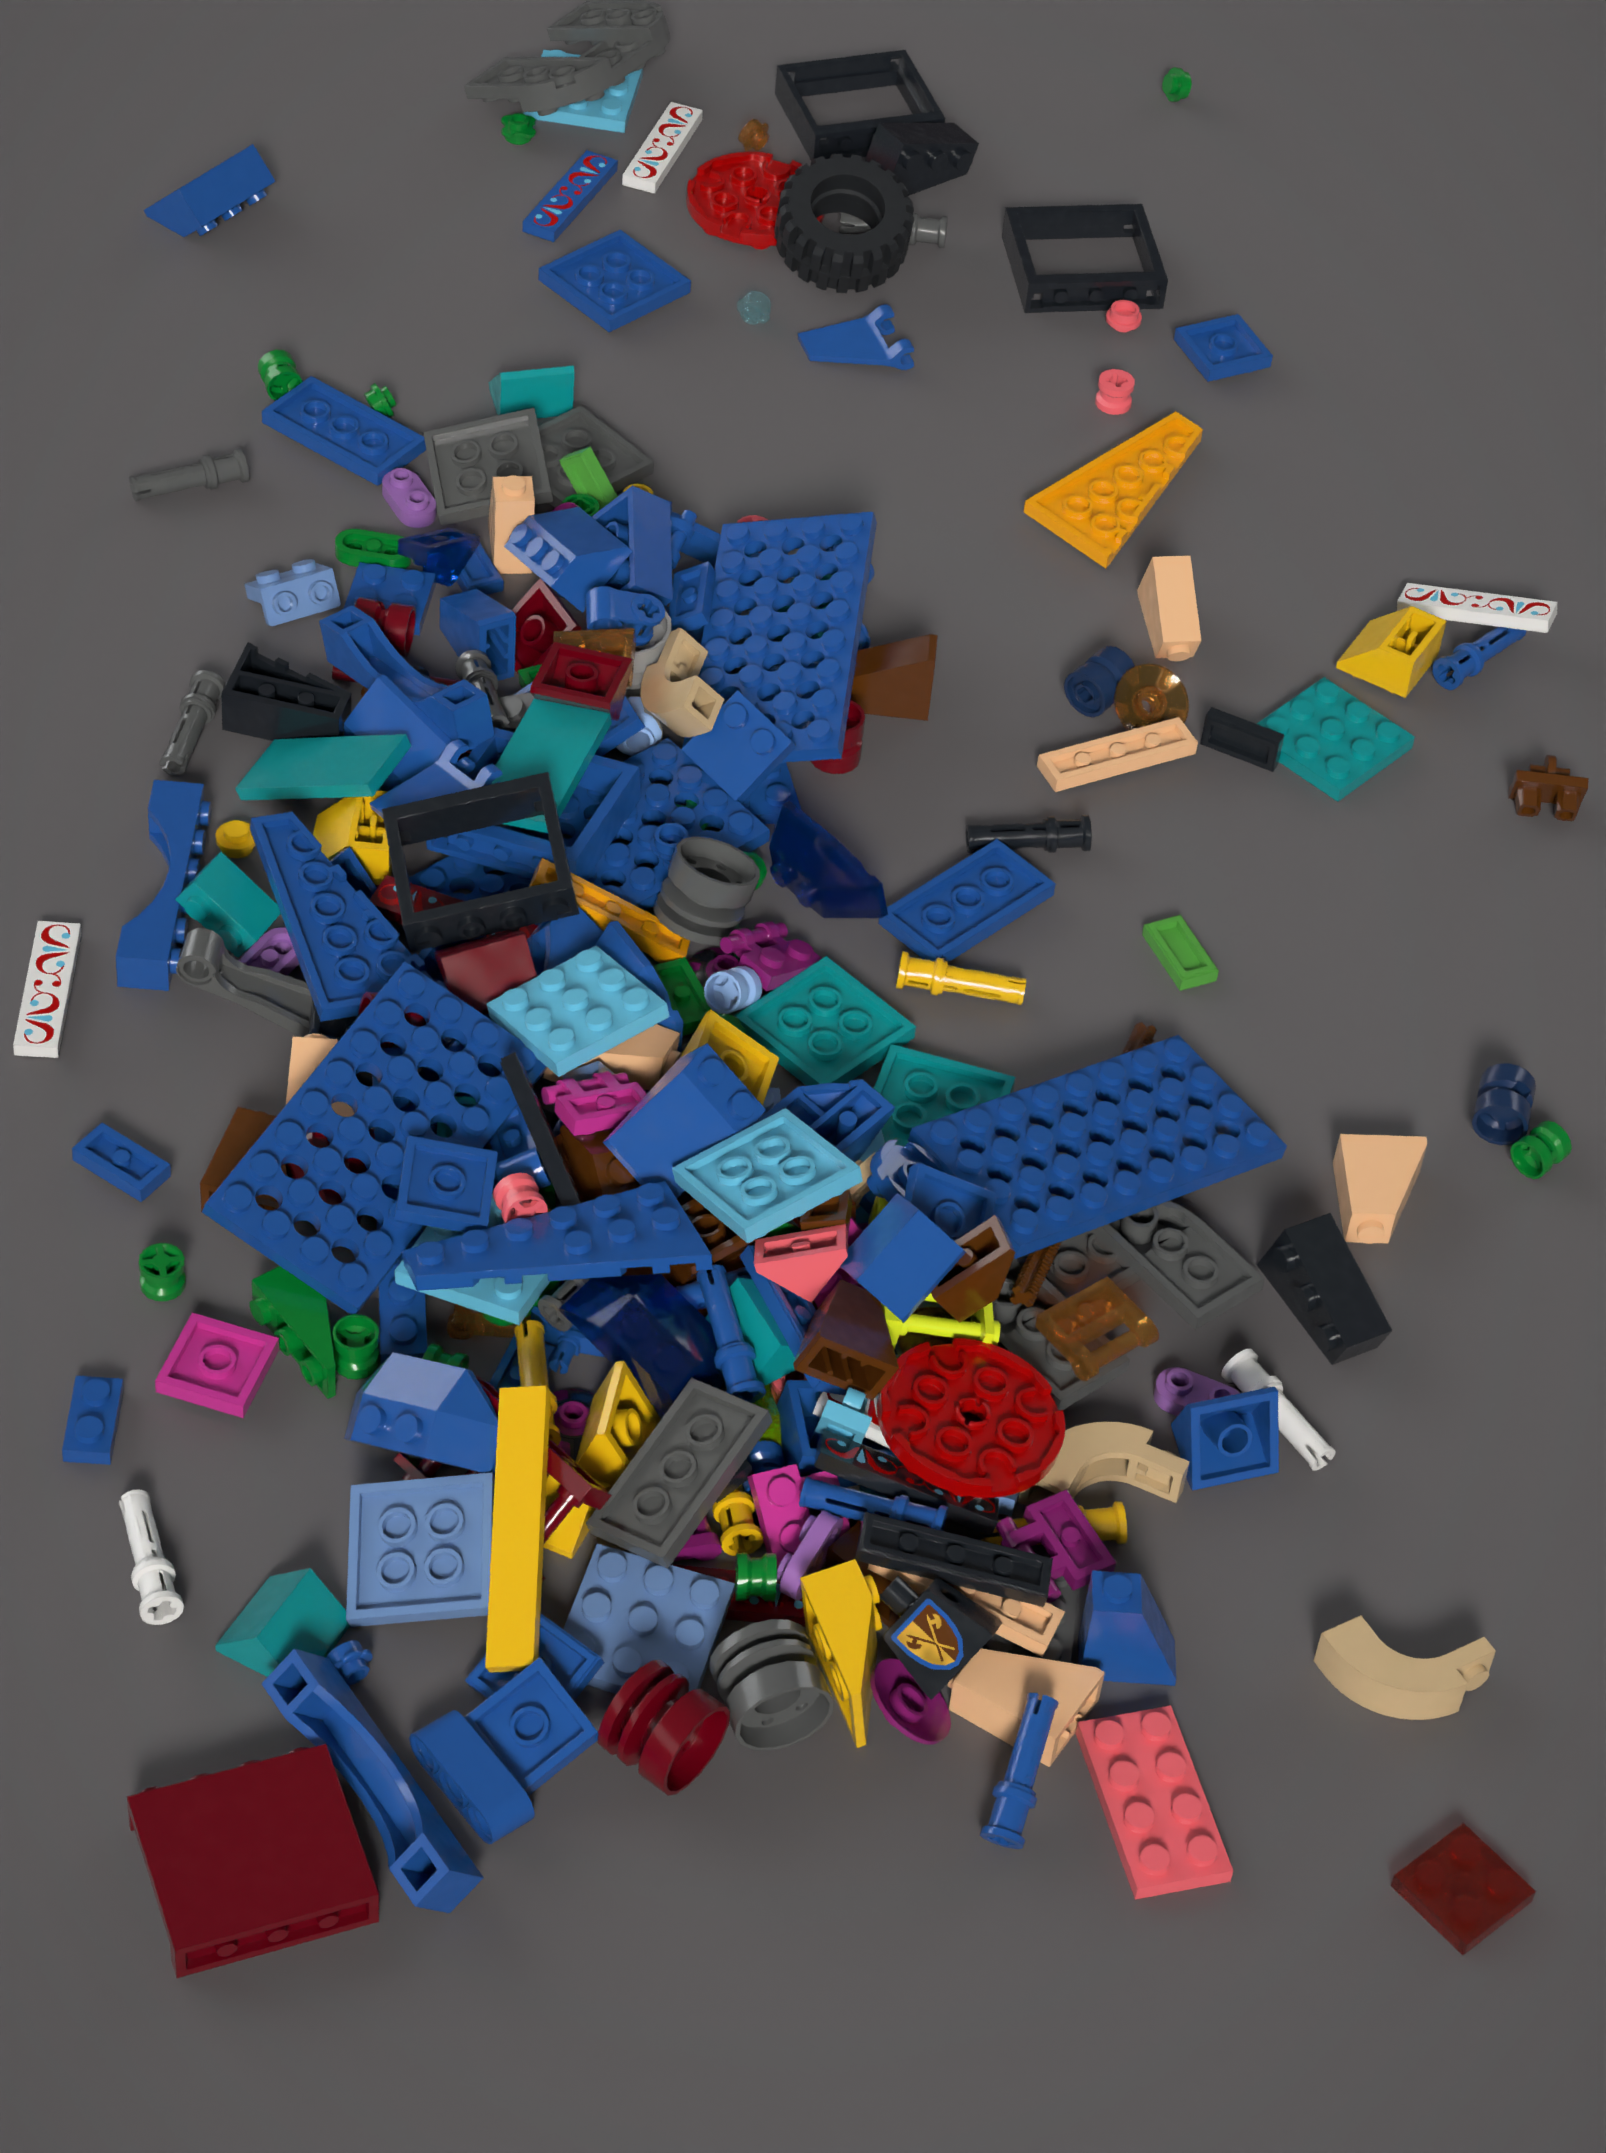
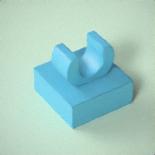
M849 1387L842 1404L828 1399L815 1432L822 1434L824 1429L862 1444L872 1417L859 1412L866 1394Z

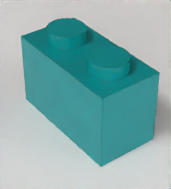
M222 852L215 856L175 899L191 918L197 920L206 929L220 935L225 948L237 958L257 942L281 914L278 904Z

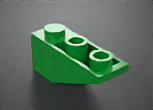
M281 1266L252 1279V1300L249 1302V1306L256 1322L261 1326L266 1325L274 1334V1337L279 1338V1349L284 1355H291L300 1366L304 1379L310 1386L316 1385L327 1399L336 1396L335 1359L326 1297Z

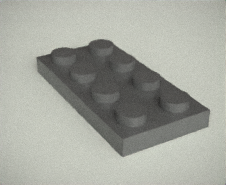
M691 1378L609 1491L612 1496L601 1510L596 1509L586 1522L590 1533L668 1569L773 1420L769 1410Z

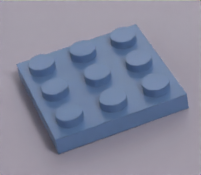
M493 1472L351 1485L346 1620L351 1627L488 1616L495 1486Z
M596 1544L563 1629L600 1656L605 1662L587 1686L617 1694L625 1682L639 1668L652 1660H662L672 1668L674 1674L680 1673L686 1677L690 1683L689 1691L700 1689L735 1592V1583L670 1565L667 1569L639 1555Z

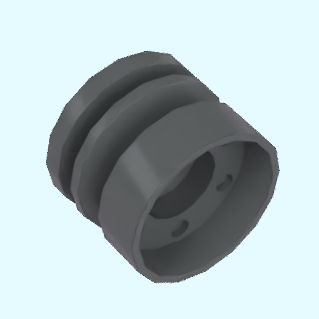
M694 836L684 838L676 846L668 867V877L662 882L661 892L657 895L654 902V913L660 923L671 932L693 942L719 946L722 938L729 936L733 930L739 929V923L745 916V906L751 901L760 878L759 868L753 859L728 843L707 837Z
M770 1619L750 1624L723 1640L710 1657L709 1669L717 1684L719 1695L730 1711L729 1722L741 1746L752 1750H776L792 1746L810 1737L822 1728L833 1713V1697L824 1675L817 1666V1657L811 1648L809 1637L802 1625L791 1620Z

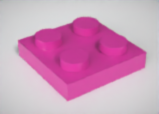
M192 1313L155 1380L156 1392L244 1418L279 1351V1338Z

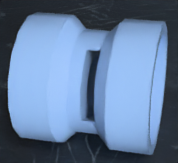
M737 966L714 973L707 979L704 987V997L707 1004L713 1011L719 1014H729L745 1009L759 1000L762 994V983L758 974L747 966Z

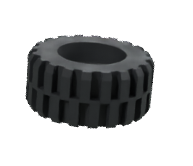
M832 154L830 159H825L822 156L811 160L810 166L807 163L803 164L795 170V174L789 176L784 184L783 191H781L774 229V238L777 240L776 247L779 255L782 258L785 257L784 263L792 272L796 270L799 272L798 277L806 283L812 281L816 283L817 288L825 291L827 288L836 289V293H847L848 290L855 289L857 293L868 290L869 285H872L873 288L878 287L886 282V277L889 279L899 271V267L907 255L914 223V207L912 200L908 197V190L902 182L897 183L898 177L889 169L884 171L881 169L880 163L872 159L870 162L864 161L862 156L852 154L851 158L843 157L842 154ZM828 213H846L863 220L872 230L857 235L841 234L826 228L817 220V217Z

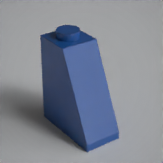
M478 589L440 598V630L459 657L469 650H480L489 657L491 670L496 674L498 681L514 677L516 615L514 612ZM474 660L476 667H479L477 660Z
M1092 1570L1078 1635V1664L1097 1667L1104 1671L1103 1681L1175 1686V1639L1142 1575Z

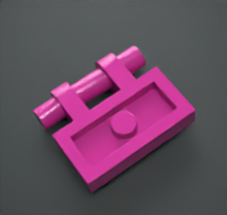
M609 1071L594 1073L591 1079L575 1081L573 1078L561 1079L556 1082V1085L543 1087L541 1090L544 1104L555 1103L554 1112L574 1136L590 1135L597 1131L616 1128L647 1094L637 1082L629 1083V1078L625 1072L611 1074Z

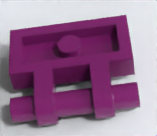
M762 922L757 924L753 930L747 928L736 929L720 941V948L724 953H734L740 958L738 966H747L758 974L762 988L765 991L779 987L822 959L813 951V948L808 943L798 938L785 941L783 938L787 936L788 929L782 922Z
M1067 1489L1026 1506L1023 1517L1028 1525L1018 1528L1011 1517L1002 1519L996 1525V1530L1003 1539L1001 1546L1035 1554L1031 1547L1041 1543L1050 1558H1053L1047 1603L1055 1601L1061 1595V1591L1053 1581L1063 1576L1074 1591L1089 1584L1092 1570L1114 1572L1116 1561Z

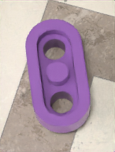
M396 468L383 476L382 495L404 525L422 528L431 525L435 521L436 500L416 473L405 468Z
M278 927L267 931L238 960L248 966L269 969L287 976L299 965L286 927Z
M1172 1367L1158 1375L1153 1395L1156 1404L1162 1410L1178 1416L1187 1404L1240 1393L1233 1387L1193 1371Z
M823 1510L817 1517L814 1515L809 1516L800 1532L799 1541L801 1543L794 1555L787 1553L777 1569V1580L781 1581L779 1592L797 1601L802 1598L800 1578L820 1571L826 1561L828 1547L839 1538L843 1526L842 1518L826 1510Z

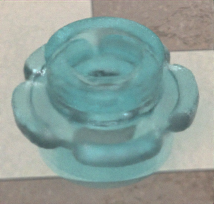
M750 291L743 299L738 300L737 311L740 312L741 318L746 323L756 325L768 322L771 302L766 295L758 291Z

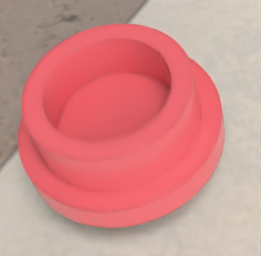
M1115 301L1111 308L1107 310L1106 322L1118 332H1129L1141 325L1142 315L1139 312L1138 305L1132 301Z

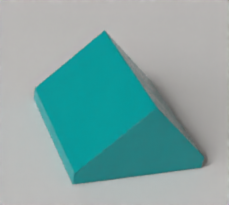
M574 365L499 373L488 382L497 415L534 408L538 419L557 417L572 410Z
M737 1277L730 1286V1292L744 1341L749 1343L756 1353L753 1364L758 1381L767 1385L795 1371L793 1365L795 1357L753 1280ZM707 1315L701 1322V1326L717 1351L718 1347L709 1315Z
M308 1568L270 1576L217 1642L215 1648L217 1652L268 1677L293 1649L327 1657L349 1629L350 1625L346 1620L345 1608L313 1570Z

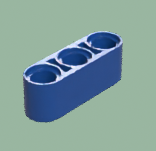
M452 1710L410 1734V1745L420 1765L485 1843L493 1844L534 1819V1808L526 1791L460 1712Z

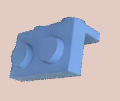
M308 559L293 563V570L279 573V570L258 573L255 581L244 584L247 598L261 603L266 624L269 626H276L339 607L341 602L333 568L315 563L314 559Z

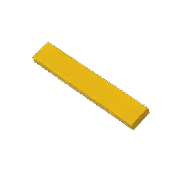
M547 1385L499 1389L485 1668L490 1673L523 1671L537 1660L539 1656L551 1395Z

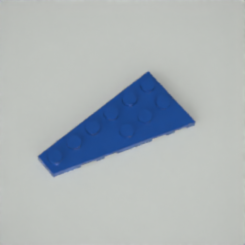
M293 812L251 818V834L321 1022L358 1016L360 1001L366 992L378 993L404 961L434 981L425 970V962L417 953L412 955L399 941L397 930L361 890L356 891L346 880L347 873L339 864L333 865L321 852L322 845ZM440 980L436 981V983L448 990Z
M666 1181L647 1183L629 1191L614 1195H602L595 1200L572 1206L557 1207L550 1212L527 1218H515L501 1225L482 1230H470L463 1235L437 1242H425L418 1247L402 1251L404 1267L417 1291L474 1287L480 1279L497 1277L504 1278L505 1284L523 1283V1276L548 1274V1281L622 1276L628 1268L652 1267L653 1274L671 1273L670 1265L696 1263V1271L713 1270L712 1254Z

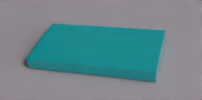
M534 698L495 765L502 771L503 775L496 778L492 784L548 772L560 818L612 724L610 713ZM544 815L504 823V825L548 833Z
M406 734L274 739L235 790L241 800L373 797L408 752L411 744Z

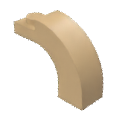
M682 628L670 632L658 662L646 667L641 683L640 696L643 706L672 732L681 737H694L712 730L724 698L698 677L708 651Z
M1122 1422L1082 1424L1065 1430L1063 1445L1054 1466L1040 1482L1020 1492L1018 1502L1029 1506L1066 1489L1074 1499L1078 1492L1091 1484L1103 1481H1118L1128 1483L1177 1503L1184 1489L1190 1461L1182 1459L1172 1452L1151 1446L1153 1430Z
M1362 1615L1321 1633L1314 1662L1335 1688L1362 1707L1389 1717L1427 1720L1448 1716L1459 1711L1465 1691L1475 1690L1488 1679L1496 1650L1485 1637H1482L1440 1657L1429 1659L1409 1657L1394 1651L1384 1644Z

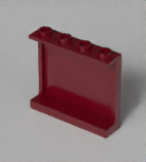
M326 1744L311 1748H296L288 1754L262 1761H247L236 1768L214 1774H198L187 1781L165 1787H149L138 1794L127 1796L129 1827L131 1831L135 1830L170 1942L171 1962L176 1978L379 1922V1893Z

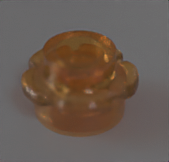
M757 119L749 121L738 136V140L743 144L744 150L749 151L752 148L755 151L761 150L769 140L770 136L766 133L769 126L767 123L761 124Z

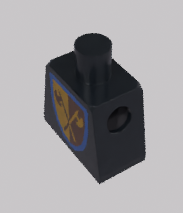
M898 1575L879 1595V1598L899 1616L884 1633V1640L931 1700L994 1636L1002 1624L996 1616L938 1578L918 1595Z

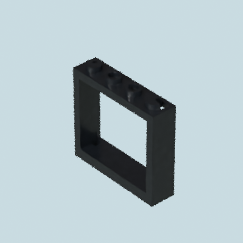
M906 50L777 65L775 95L810 160L822 156L825 159H830L832 154H842L843 157L851 158L852 154L862 156V158L866 157L879 123H945L946 118ZM899 59V65L895 61L891 62V60ZM896 85L912 114L817 126L802 97Z
M1143 204L1005 207L1002 239L1024 313L1107 311L1118 300L1132 301L1138 305L1139 310L1164 308L1168 278ZM1124 225H1132L1133 229H1124ZM1133 237L1144 272L1036 275L1026 240ZM1150 290L1152 296H1146L1147 291ZM1034 294H1041L1040 300H1032Z
M548 772L382 809L402 924L411 952L435 948L466 939H476L484 935L520 929L524 926L554 921L579 914L557 806ZM539 815L545 816L558 878L557 881L415 912L403 846Z

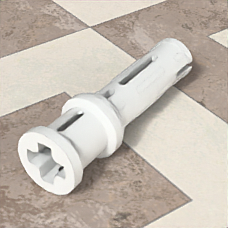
M1245 1349L1234 1355L1224 1366L1221 1376L1228 1383H1234L1242 1393L1275 1386L1278 1390L1279 1431L1309 1463L1313 1471L1326 1466L1328 1463L1324 1460L1323 1456L1326 1455L1329 1460H1332L1336 1453L1335 1449L1329 1446L1282 1393L1283 1386L1277 1376H1270L1257 1362L1258 1355L1252 1349Z
M140 1489L131 1490L123 1494L121 1500H119V1506L122 1510L136 1565L133 1568L131 1580L134 1588L140 1592L142 1602L139 1606V1613L142 1620L147 1624L163 1625L177 1619L183 1612L184 1604L181 1596L174 1589L173 1582L176 1577L174 1566L163 1555L149 1493Z

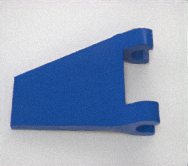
M888 304L878 306L863 318L798 333V340L809 361L883 365L900 370H908L914 367V361L910 354L904 355L914 352V347L909 339H901L889 348L882 335H890L895 332L891 321L885 320L894 317V312Z
M457 739L446 746L441 757L433 765L369 804L371 809L383 818L382 809L491 785L496 778L503 774L499 768L490 764L480 770L474 781L466 774L470 773L476 766L466 756L458 761L459 756L468 751L469 747L463 741Z

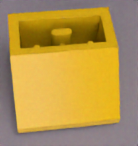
M1413 606L1370 620L1337 661L1336 668L1381 687L1388 692L1406 698L1438 657L1447 621Z
M377 791L373 797H345L317 815L313 836L322 845L321 852L329 861L345 848L350 847L375 885H380L386 875L391 876L392 863L384 819L371 809L369 803L387 793V791Z

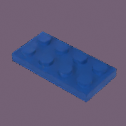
M312 376L262 410L263 424L377 486L382 483L383 476L396 468H403L426 451L424 436Z
M996 839L880 911L878 924L922 959L935 961L939 957L944 958V961L950 962L1052 897L1056 883L1000 840Z

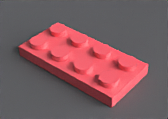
M1172 1706L1078 1722L1075 1734L1134 1899L1137 1900L1231 1882L1233 1875L1232 1865Z

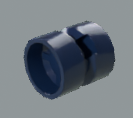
M1113 646L1103 647L1092 655L1084 665L1079 666L1067 676L1064 683L1066 697L1079 713L1088 717L1100 716L1115 702V691L1119 680L1123 676L1131 687L1137 684L1138 674L1136 666L1132 659L1121 649Z
M1503 1063L1490 1066L1482 1073L1472 1119L1473 1129L1480 1138L1497 1145H1511L1523 1136H1526L1536 1090L1535 1079L1529 1071L1518 1065Z

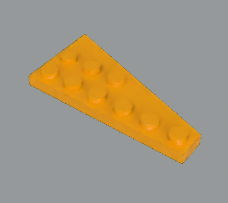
M1175 411L1025 500L1024 513L1107 569L1200 443L1203 429Z

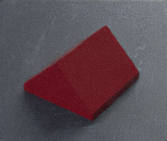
M540 578L512 609L516 615L515 671L517 674L520 669L542 665L554 642L580 647L581 627L551 587Z
M554 642L531 684L530 693L535 699L608 712L611 715V720L619 721L633 659Z
M519 929L507 930L434 952L443 981L449 992L483 1015L489 1014L486 1003L498 998L506 991L537 977L525 933Z

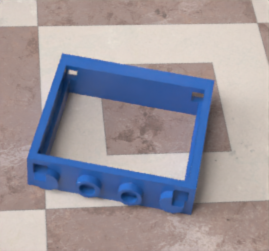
M493 727L495 736L480 743L469 754L468 758L475 763L476 767L466 775L474 781L482 768L490 764L496 765L501 756L498 752L503 753L514 732ZM594 755L577 786L607 795L571 847L565 845L571 873L585 880L588 878L641 799L639 766L599 755ZM490 826L450 835L448 838L441 837L426 841L428 850L532 879L534 871L542 858L554 863L550 841L498 826Z

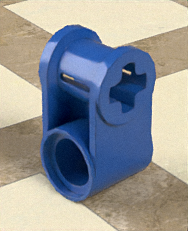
M600 586L589 590L585 595L587 632L592 638L598 640H611L634 646H644L653 637V627L660 624L665 617L664 605L659 599L650 594H639L617 590L609 586Z

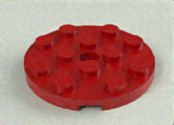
M737 152L713 158L698 167L696 176L688 181L686 197L688 211L694 221L708 235L717 236L737 244L750 245L759 250L767 249L769 246H776L777 240L774 238V229L781 191H783L784 184L789 176L795 174V170L802 166V164L792 160L789 165L773 160V154L763 152ZM825 214L817 217L820 223H822Z
M954 1338L952 1344L930 1346L929 1342L921 1343L910 1348L897 1358L899 1369L879 1392L877 1418L887 1445L908 1471L932 1485L950 1491L956 1496L995 1498L1025 1491L1040 1482L1052 1469L1063 1445L1066 1428L1063 1410H1058L1051 1396L1053 1388L1031 1364L1004 1348L966 1338ZM962 1413H974L982 1421H970L967 1425L964 1423L965 1417L962 1416Z

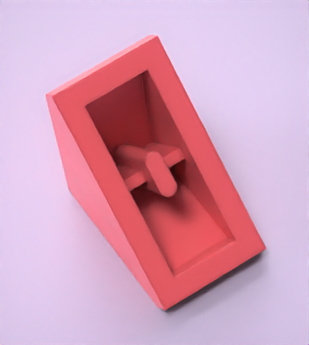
M846 1224L755 1240L754 1266L756 1272L811 1303L848 1257V1230Z

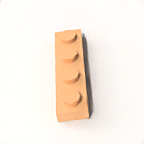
M1180 717L1039 754L1037 767L1052 789L1058 792L1196 754L1198 741Z
M869 1564L867 1568L890 1581H893L899 1575L918 1595L934 1581ZM949 1584L1002 1622L995 1634L1041 1657L1044 1656L1065 1611L1047 1602L1044 1607Z

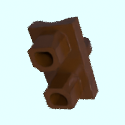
M1546 755L1543 766L1530 764L1528 771L1516 770L1513 784L1509 787L1508 799H1515L1516 813L1519 816H1537L1541 810V802L1554 804V817L1557 820L1572 822L1575 820L1588 790L1589 778L1570 776V769L1556 767L1557 759L1555 755Z

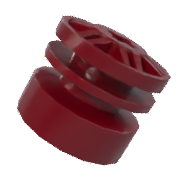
M652 1660L639 1668L613 1698L598 1730V1744L609 1754H617L618 1759L626 1766L639 1763V1774L669 1796L678 1794L688 1787L714 1757L729 1726L730 1711L724 1704L702 1689L689 1691L690 1683L686 1677L680 1673L674 1674L672 1668L662 1660Z

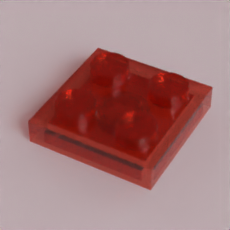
M1464 1823L1397 1872L1391 1882V1887L1462 1955L1466 1954L1533 1901L1536 1893L1521 1876Z

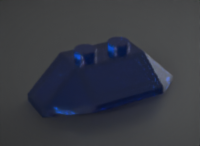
M790 800L781 805L777 811L769 845L772 860L770 872L775 882L782 888L787 887L796 895L804 907H811L822 918H883L888 915L883 884L874 875L871 876L867 873L861 862L839 840Z
M661 1274L591 1278L560 1307L559 1311L613 1365L617 1361H625L649 1401L663 1415L666 1414L691 1378L725 1392L726 1384L722 1370H718L714 1363L718 1347L711 1323Z

